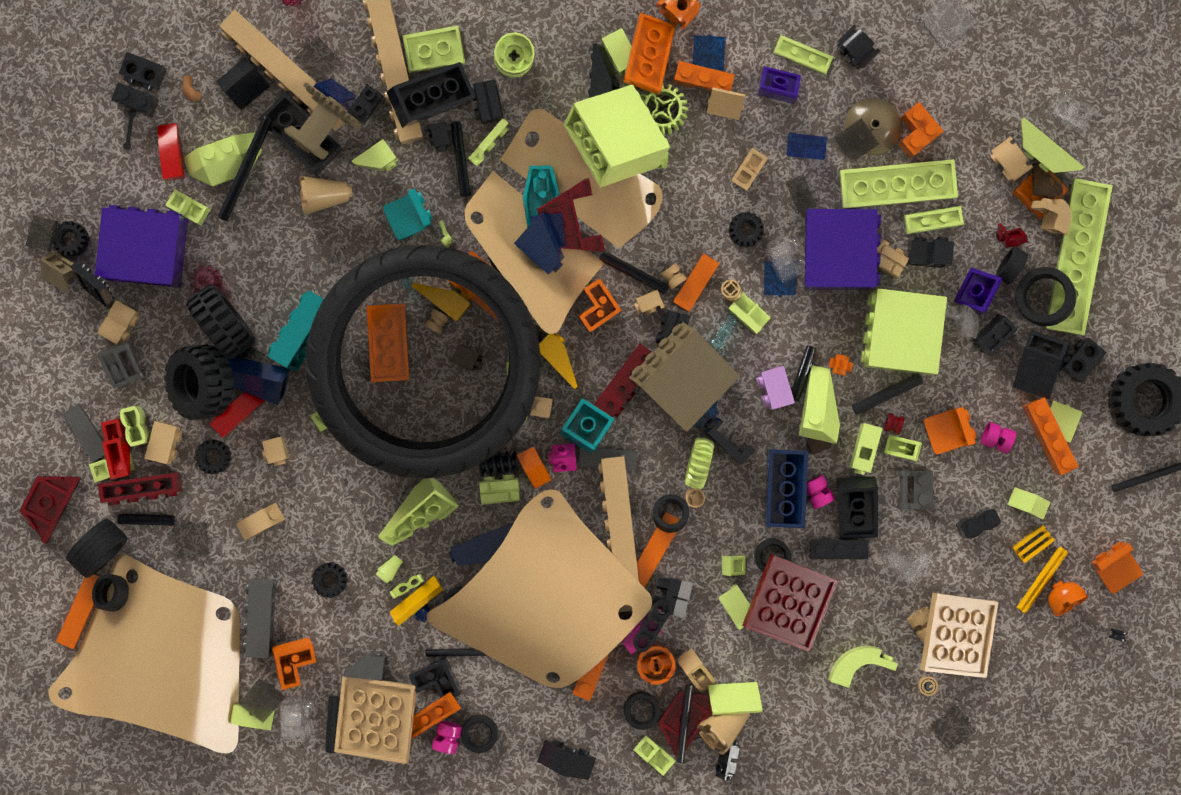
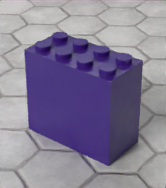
M109 205V208L102 207L95 277L100 276L108 281L181 288L188 220L176 211H167L164 214L156 209H147V212L137 207H128V210L117 205Z
M878 209L806 210L804 290H875L880 284V272H877V267H879L881 261V254L877 253V247L881 245V234H877V228L881 226V214H878Z

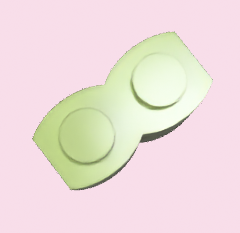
M131 406L121 409L120 418L126 427L125 436L128 444L131 447L148 444L151 434L145 425L146 416L142 407Z

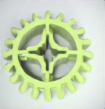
M664 83L659 95H666L672 99L662 101L657 97L658 94L647 91L648 95L645 93L641 94V97L644 99L642 101L646 107L650 100L654 102L653 104L656 109L651 114L652 118H664L666 122L668 121L666 124L657 123L663 136L666 129L669 135L672 134V127L675 131H678L679 127L677 124L684 125L683 120L680 118L687 119V115L682 112L688 111V107L683 106L687 104V100H680L684 94L680 93L677 95L679 90L677 87L674 91H671V84L668 85L667 89H664ZM674 104H677L678 115L673 119L670 109ZM658 105L661 106L662 108H663V107H667V108H666V111H665V112H667V113H664L663 111L658 112V111H659Z
M703 437L695 439L685 475L686 486L694 489H702L704 487L714 451V442Z

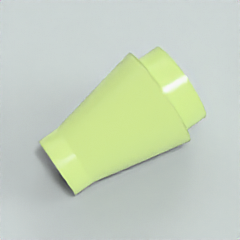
M393 555L392 558L377 569L376 575L387 584L393 580L403 561L396 555Z

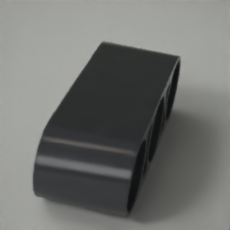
M657 600L634 636L633 644L636 650L645 652L653 644L671 614V606L667 600ZM666 604L668 606L667 612L664 614L657 612L658 605ZM654 620L658 623L655 630L647 628L649 621ZM640 637H644L648 642L646 646L640 647L637 645V640Z

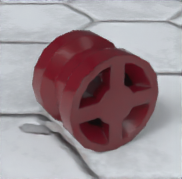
M889 412L883 430L887 432L893 431L894 434L899 435L903 428L905 417H896L893 413Z

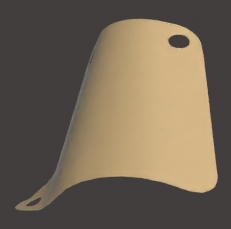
M535 109L529 113L500 159L525 179H527L529 166H552L560 194L585 178H589L593 195L573 200L577 218L618 248L622 247L651 222L662 203L663 195L660 186L641 174L600 188L564 127V123L544 109ZM534 131L538 134L539 141L536 146L529 147L525 143V138L528 133ZM492 171L465 208L467 226L504 278L518 292L538 325L549 334L557 333L572 305L583 291L582 289L586 287L605 263L600 261L591 251L561 248L565 257L561 261L562 267L556 273L552 271L550 274H547L514 244L527 229L523 195ZM648 193L656 195L654 205L646 203L645 197ZM473 212H479L483 215V222L481 224L472 222L471 215Z
M546 490L536 495L521 510L503 543L484 567L453 597L430 610L427 614V621L436 629L476 650L482 651L487 656L545 686L563 688L589 672L631 632L651 609L652 598L650 593L580 520L563 495L557 490ZM548 496L552 497L553 505L549 508H544L541 505V500ZM624 605H629L633 609V614L628 620L620 619L618 614L619 609ZM549 672L557 673L560 680L552 683L547 680L546 675Z
M126 554L117 556L109 574L122 576L127 581V601L121 609L114 612L95 607L79 650L59 678L50 686L48 693L51 702L61 709L77 714L116 719L163 732L218 753L227 754L232 752L238 743V725L230 723L233 704H239L240 618L237 608L224 596L171 578ZM131 569L138 573V579L135 583H129L126 577L127 572ZM113 583L110 585L107 591L108 602L111 600L113 596ZM220 607H226L231 611V617L225 621L220 620L216 616V610ZM64 687L72 690V695L67 700H63L58 696L59 691Z

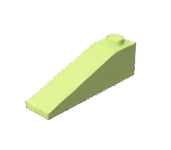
M811 365L799 436L837 444L840 422L831 372L828 368Z
M434 478L423 479L413 488L378 537L393 546L412 536L414 530L423 527V529L429 527V522L437 518L439 520L446 518L459 507V504L439 481Z

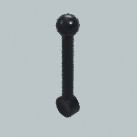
M134 110L128 112L130 117L126 142L123 144V148L126 150L131 148L130 137L133 117L136 116Z

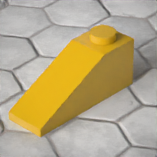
M417 283L411 285L457 323L472 305L469 303L470 298L463 292L458 294L455 291Z
M558 333L547 335L539 343L540 354L576 389L578 386L565 345L563 344L565 340Z

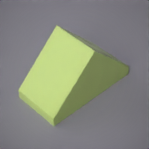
M889 435L884 453L910 461H917L922 443Z
M1014 487L1007 505L1043 520L1050 501Z

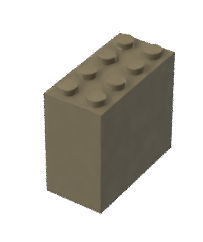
M682 322L673 328L672 333L659 343V347L654 352L646 356L645 361L641 366H637L632 371V375L629 378L674 423L687 432L732 386L740 375L695 329Z

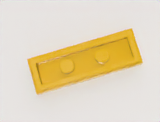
M435 576L390 611L394 622L398 626L444 590Z

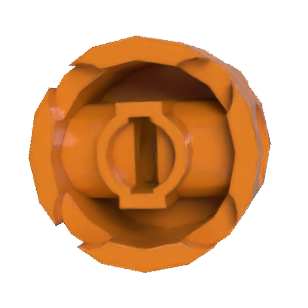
M659 0L656 3V7L659 8L661 6L659 10L661 14L673 25L680 24L679 29L685 30L699 14L701 4L697 0ZM677 3L680 4L681 10L678 9Z
M659 643L652 644L647 651H639L637 670L643 680L653 685H660L667 682L673 676L676 669L675 659L672 652L665 645Z

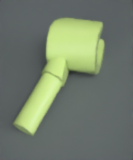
M439 221L442 233L445 236L440 241L445 247H450L454 241L448 234L444 222Z

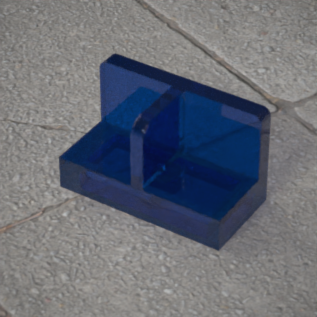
M795 133L787 135L786 155L788 157L802 158V160L825 159L827 137Z

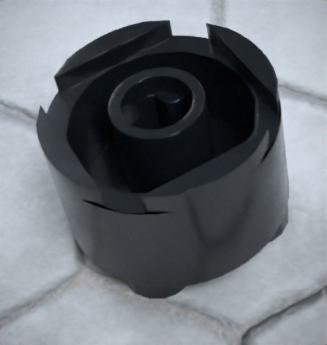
M855 25L837 41V51L843 57L848 55L851 58L850 64L856 70L859 68L864 69L880 53L878 48L874 50L872 46L875 43L860 28L856 31Z

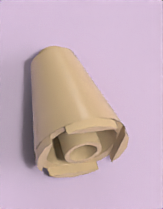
M307 176L299 177V185L302 186L300 196L304 215L348 202L349 197H352L351 185L348 186L347 182Z
M750 713L713 715L702 721L697 726V729H701L699 734L711 749L717 748L720 750L718 753L724 755L746 723Z

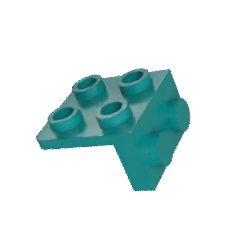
M415 188L409 190L408 195L383 207V211L397 240H403L433 226L430 221L433 220L432 214L429 209L425 210L422 204L425 202L421 191L417 193Z

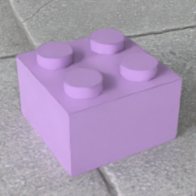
M784 366L758 373L759 377L756 378L758 388L762 389L764 396H761L764 407H768V410H773L795 403Z

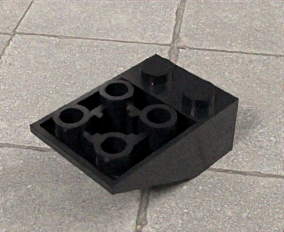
M1031 330L1013 387L1050 400L1071 347L1069 342Z

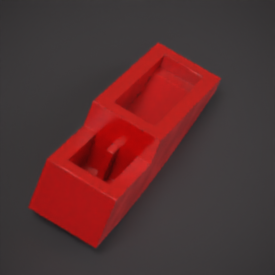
M177 123L158 126V146L163 180L185 178L184 159Z
M244 392L229 405L225 412L215 417L209 424L222 438H225L239 424H242L265 400Z
M121 418L102 422L101 427L105 439L102 442L110 480L130 475V447L125 436L126 427L123 425Z

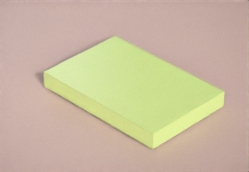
M459 26L402 35L409 74L441 69L461 62L462 65L466 64Z

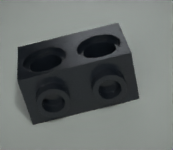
M126 52L119 74L124 77V81L130 84L138 82L142 84V88L152 91L153 88L156 90L160 89L167 69L163 65ZM137 66L136 72L130 74V68ZM154 72V79L148 81L147 76Z
M1090 338L1077 341L1073 347L1075 350L1071 355L1067 354L1062 370L1077 383L1083 382L1107 353ZM1086 347H1089L1091 350L1089 357L1084 354ZM1074 361L1079 364V369L1076 372L1072 369Z

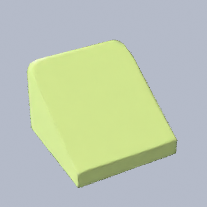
M722 556V575H746L745 556Z

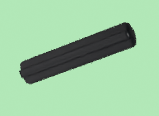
M806 346L791 389L795 401H799L817 351L813 346Z
M118 514L117 523L172 526L175 524V516Z
M336 695L328 697L325 751L327 753H336L334 748L340 697Z

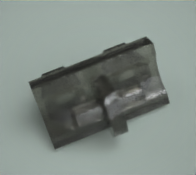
M804 174L786 181L798 214L816 207Z

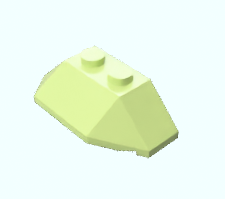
M1022 117L1021 133L1022 147L1025 149L1024 154L1031 160L1034 158L1039 160L1041 163L1038 166L1044 171L1048 172L1051 170L1053 173L1077 171L1084 168L1083 165L1037 127Z
M255 132L233 135L195 149L183 158L189 176L212 187L235 179ZM260 149L254 164L256 163L258 156L261 154L262 149Z

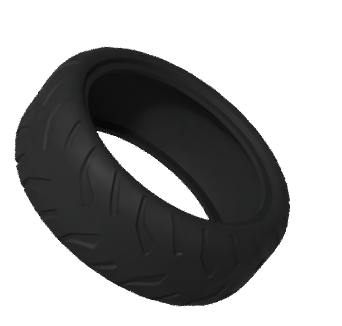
M411 245L398 247L374 255L352 268L331 288L322 301L314 317L307 341L306 372L313 404L324 425L333 437L360 461L386 473L405 478L427 479L450 476L472 469L495 455L515 436L523 425L534 402L540 379L541 361L537 331L529 310L518 292L508 280L484 261L463 251L443 246ZM437 277L455 282L479 296L495 313L507 338L509 349L508 374L497 403L478 424L468 431L449 439L434 442L410 441L381 430L371 423L356 407L343 379L341 349L350 319L360 304L375 290L403 278Z

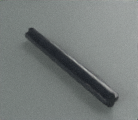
M264 115L222 205L218 214L221 220L227 221L271 127L273 119Z

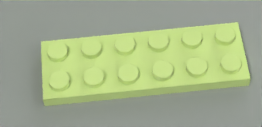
M954 159L839 171L843 209L958 198Z

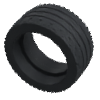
M1040 267L1031 270L1020 280L1016 289V304L1021 314L1031 323L1039 326H1053L1063 322L1072 313L1076 304V290L1070 278L1062 271L1051 267ZM1044 278L1058 281L1065 291V302L1061 309L1050 315H1039L1033 312L1027 303V292L1030 286L1037 280Z
M104 519L77 541L67 554L66 559L82 576L88 578L104 567L121 550L128 538L111 520Z

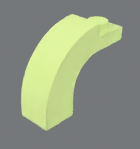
M860 646L845 652L838 658L832 667L828 680L849 688L854 673L861 666L876 664L896 671L898 663L893 661L894 657L883 654L881 657L882 650L878 647Z

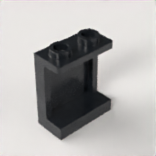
M717 417L715 419L711 418L704 425L706 427L704 432L734 461L742 465L755 450L745 443L737 450L717 431L724 421Z

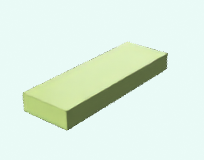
M780 35L773 52L777 56L825 76L833 59V56Z
M961 206L904 215L907 235L964 225Z

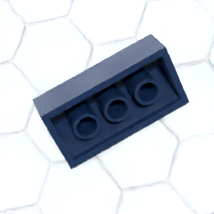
M767 449L764 526L805 528L808 451Z

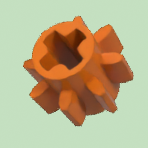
M836 354L835 358H830L828 367L833 368L832 373L846 376L847 372L852 371L853 363L849 362L850 357Z

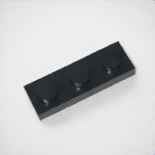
M810 540V559H868V540Z

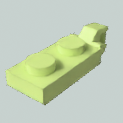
M502 119L468 158L474 165L478 166L483 162L484 152L486 150L490 152L496 145L494 142L498 136L502 138L507 133L509 123L505 119Z

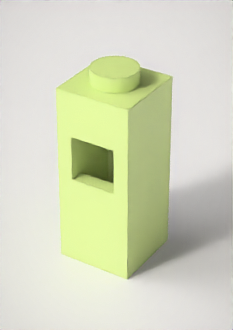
M861 423L849 466L854 469V473L865 475V472L871 473L883 428Z

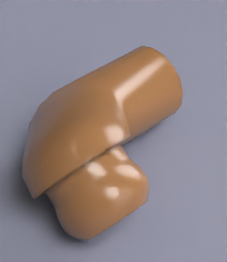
M183 76V94L189 101L199 102L202 94L199 91L196 92L192 87L193 77Z

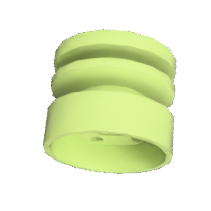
M508 33L502 36L496 43L494 50L495 66L500 73L510 78H517L527 74L533 64L534 46L530 39L520 33ZM512 53H516V56L519 58H516L515 61H512V58L508 56H512Z

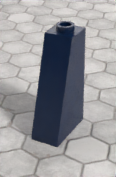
M239 357L228 359L230 362L229 367H232L234 388L278 406L286 392L290 369Z
M514 522L451 546L449 555L452 562L456 561L457 565L487 563L503 543Z

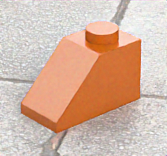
M535 446L517 455L535 489L552 480Z

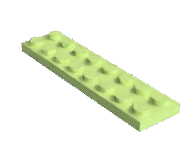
M1077 178L1073 179L1068 203L1071 210V224L1068 235H1062L1056 269L1065 273L1072 281L1076 290V304L1067 319L1057 325L1045 326V329L1085 336L1113 185ZM1056 280L1053 283L1048 315L1056 313L1065 302L1064 288Z

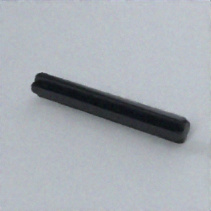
M455 121L451 123L459 190L461 197H467L471 195L462 126L460 121Z
M603 251L599 257L600 261L650 288L658 290L662 294H666L669 289L668 284L606 251Z
M915 374L853 404L852 410L856 415H859L923 384V379L920 374Z

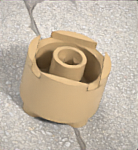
M1010 136L991 150L993 152L991 158L997 165L1001 163L1004 167L1002 173L1008 180L1012 178L1015 181L1032 169L1033 165L1028 166L1026 164L1029 161L1016 143L1011 144L1010 141L1013 138Z

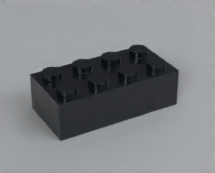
M461 62L397 84L386 92L402 128L466 105L476 98Z
M286 92L258 119L261 122L264 115L272 118L273 122L269 131L316 176L343 150L329 134L320 144L329 153L323 160L311 152L308 154L295 144V140L287 135L284 129L292 125L300 130L309 118V115Z

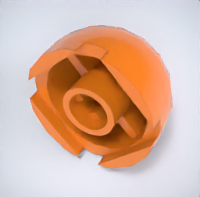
M1059 581L1052 586L1054 590L1048 596V604L1055 617H1058L1074 609L1073 607L1077 604H1082L1089 597L1079 584Z

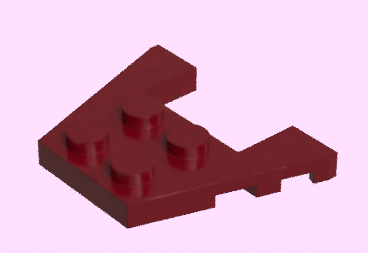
M585 178L536 209L538 215L542 212L546 215L560 248L605 251L601 234L586 238L581 237L574 206V199L593 195L589 178Z

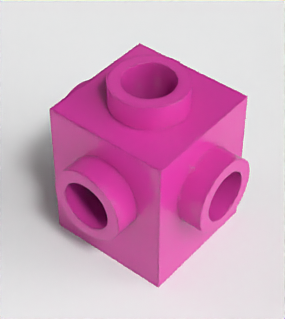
M574 443L551 445L552 453H548L549 465H553L554 472L576 471Z

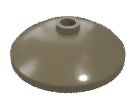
M867 98L859 101L849 110L845 119L844 130L848 142L857 151L867 155H879L887 152L897 143L901 135L902 122L898 111L892 104L879 98ZM876 121L878 127H873L872 122Z

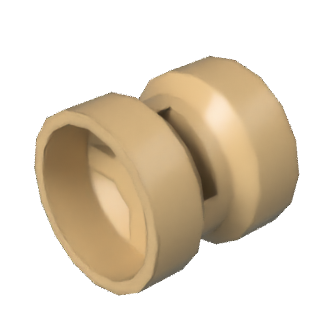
M677 263L661 273L662 277L669 282L668 286L671 290L687 280L685 275L680 273Z
M730 279L722 284L721 292L727 301L736 302L740 299L742 290L737 281Z
M433 309L430 313V320H427L424 326L441 334L444 330L443 325L448 322L450 317Z
M689 488L685 493V499L689 506L697 508L705 502V495L701 489Z

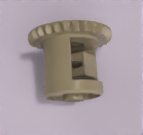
M305 82L303 86L318 105L300 130L291 125L286 127L284 131L308 154L311 152L323 160L329 153L320 144L338 120H341L348 126L351 124L356 129H361L363 124L343 110L344 106L330 96L326 97L309 83Z

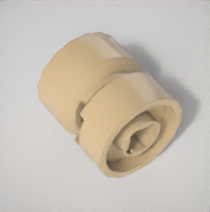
M927 606L917 610L907 618L912 629H917L916 635L922 643L925 642L930 611Z

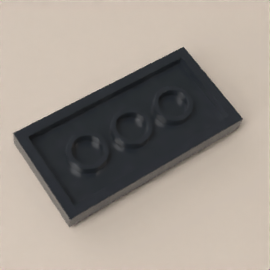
M75 261L70 268L80 286L110 310L114 304V297L111 295L110 288L106 285L107 282L100 276L95 277L91 273L92 270L84 263L80 265Z

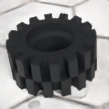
M741 212L732 219L728 231L731 240L734 241L733 243L738 244L740 247H749L759 242L764 233V224L761 222V218L756 216L757 214ZM747 222L753 226L754 231L751 236L744 237L740 234L739 226L742 223Z
M63 221V224H57V228L52 230L54 234H51L53 248L65 256L74 257V255H81L80 252L85 251V246L88 247L87 240L89 241V237H87L88 232L84 230L85 228L72 221ZM67 232H74L77 236V241L72 246H66L63 241V237Z
M219 440L204 441L203 444L198 446V450L195 451L196 456H194V460L197 461L195 464L200 467L199 470L204 471L206 474L224 472L230 466V461H232V458H230L232 453L229 451L228 445ZM212 449L217 450L220 454V460L215 465L210 464L206 459L207 453Z
M334 562L320 565L315 569L311 577L313 578L311 584L314 586V591L316 590L317 594L322 595L324 598H333L341 594L348 582L345 569L340 567L339 564H334ZM326 573H333L336 576L337 583L334 587H326L323 584L322 579Z

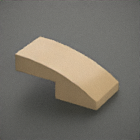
M752 147L731 181L747 191L768 157Z

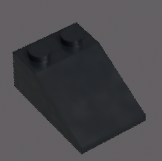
M875 476L836 478L839 539L877 538L878 485Z

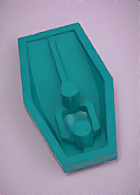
M529 166L522 197L527 228L538 216L536 209L560 194L552 166Z

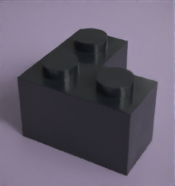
M915 237L914 240L908 242L907 257L909 260L907 265L946 268L952 265L954 241H949L947 237H937L932 242H927L926 238Z
M446 656L409 674L412 684L416 686V693L435 685L440 698L451 692L453 697L460 695L462 692Z
M555 738L553 741H544L537 762L562 776L589 780L596 757L590 755L589 750L584 748L577 750L572 746H565L564 741Z

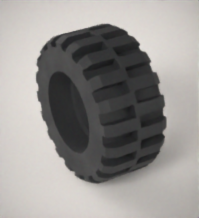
M214 284L207 285L187 300V309L196 323L227 359H234L254 344L256 339L252 331L229 300Z
M202 344L177 349L168 360L169 364L166 365V375L164 376V381H166L165 390L168 392V400L172 402L173 409L178 411L177 413L188 420H199L221 415L229 407L228 405H230L233 399L231 396L234 394V378H232V367H229L230 362L213 345Z
M1144 363L1126 368L1124 372H1120L1117 375L1118 379L1110 385L1113 387L1112 391H1108V397H1111V402H1108V408L1113 410L1110 413L1112 418L1117 419L1116 424L1119 427H1124L1126 432L1133 433L1136 436H1160L1166 434L1167 431H1172L1175 429V424L1181 423V377H1176V372L1173 369H1167L1162 364ZM1143 382H1152L1159 388L1162 394V407L1158 414L1152 418L1140 416L1133 405V393L1137 386Z

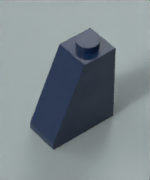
M542 212L514 244L547 274H550L552 271L556 273L562 267L561 261L565 257L546 215Z

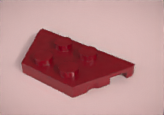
M36 477L19 511L29 521L32 529L41 537L42 543L47 544L81 477Z
M680 690L657 722L676 758L685 691ZM692 692L685 751L700 730V728L697 729V726L702 721L708 719L712 713L708 694Z

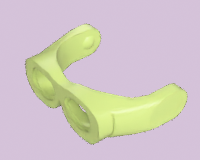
M414 575L409 579L408 583L397 585L390 591L393 599L420 585L424 581L422 575ZM417 579L418 583L412 585L411 581ZM402 586L407 587L404 592H401L399 588Z

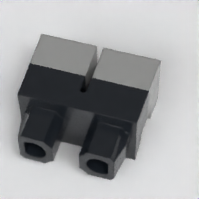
M366 84L347 113L366 128L375 114L374 111L377 112L385 97Z
M669 577V579L659 578L656 588L666 590L664 597L654 595L652 606L659 599L667 600L671 606L670 615L684 619L688 605L687 600H689L693 582ZM660 604L657 607L664 613L668 610L666 604Z

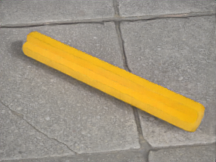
M1062 547L1057 548L1017 605L1018 610L1027 613L1067 556V550Z

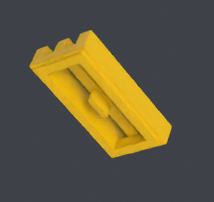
M1041 525L1011 548L1022 563H1025L1055 540L1045 529V526ZM1041 531L1044 533L1021 551L1018 550ZM1047 537L1048 540L1023 557V554Z

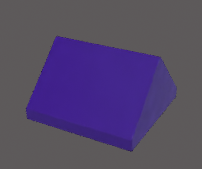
M764 66L757 95L794 104L798 97L801 75Z
M970 268L954 302L978 315L985 314L1003 279Z

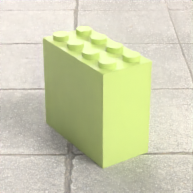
M633 84L574 103L564 123V127L600 188L658 168L670 148L668 140L664 138L658 124L652 118L648 107L643 103L639 92L636 91Z
M879 288L868 294L867 306H870L869 313H866L865 325L868 326L862 343L865 344V351H862L860 356V362L863 363V367L923 375L938 374L947 297Z

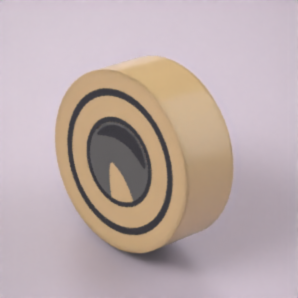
M924 676L918 681V689L922 694L931 696L937 692L938 683L933 677Z

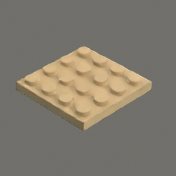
M932 593L920 670L986 678L998 602Z
M342 676L334 752L403 764L409 763L416 686L386 680L380 681Z

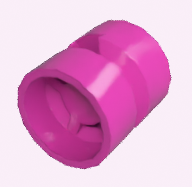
M988 422L981 437V445L989 448L995 447L997 451L1008 454L1014 444L1016 431L1006 427L1001 429L1000 425Z
M824 475L815 477L807 482L806 495L810 496L809 502L813 510L836 499L832 490L827 489L828 482Z
M440 721L436 728L438 736L434 737L432 749L442 753L456 754L458 747L456 739L460 738L462 726L449 721Z

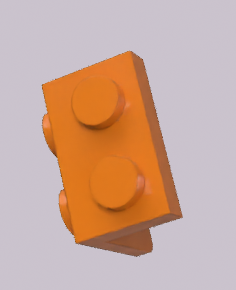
M957 407L923 420L934 454H941L976 443V433L973 428H970L968 422L970 415L967 409L964 410V407Z
M1121 541L1111 547L1112 549L1106 553L1102 552L1097 555L1095 560L1090 562L1108 591L1112 594H1115L1143 575V571L1130 553L1133 550L1130 543Z

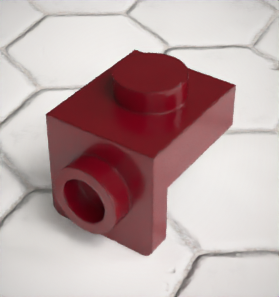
M1002 223L998 224L996 237L998 242H1001L1005 248L1018 247L1021 244L1028 243V237L1021 227L1007 231Z

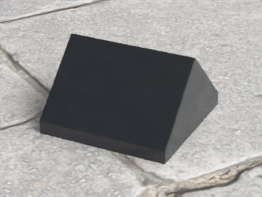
M246 57L216 81L241 111L270 87Z

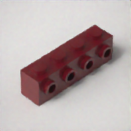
M640 343L594 403V406L609 416H616L618 418L624 410L621 407L625 401L630 402L636 394L633 390L637 385L629 377L637 366H641L651 351Z
M180 472L98 484L100 503L108 502V506L118 505L120 500L126 499L127 503L139 502L140 497H146V500L158 499L160 494H165V497L177 496V492L183 491Z

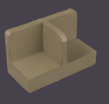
M57 252L39 259L43 279L64 293L69 292L67 280L75 276L70 268L73 263Z

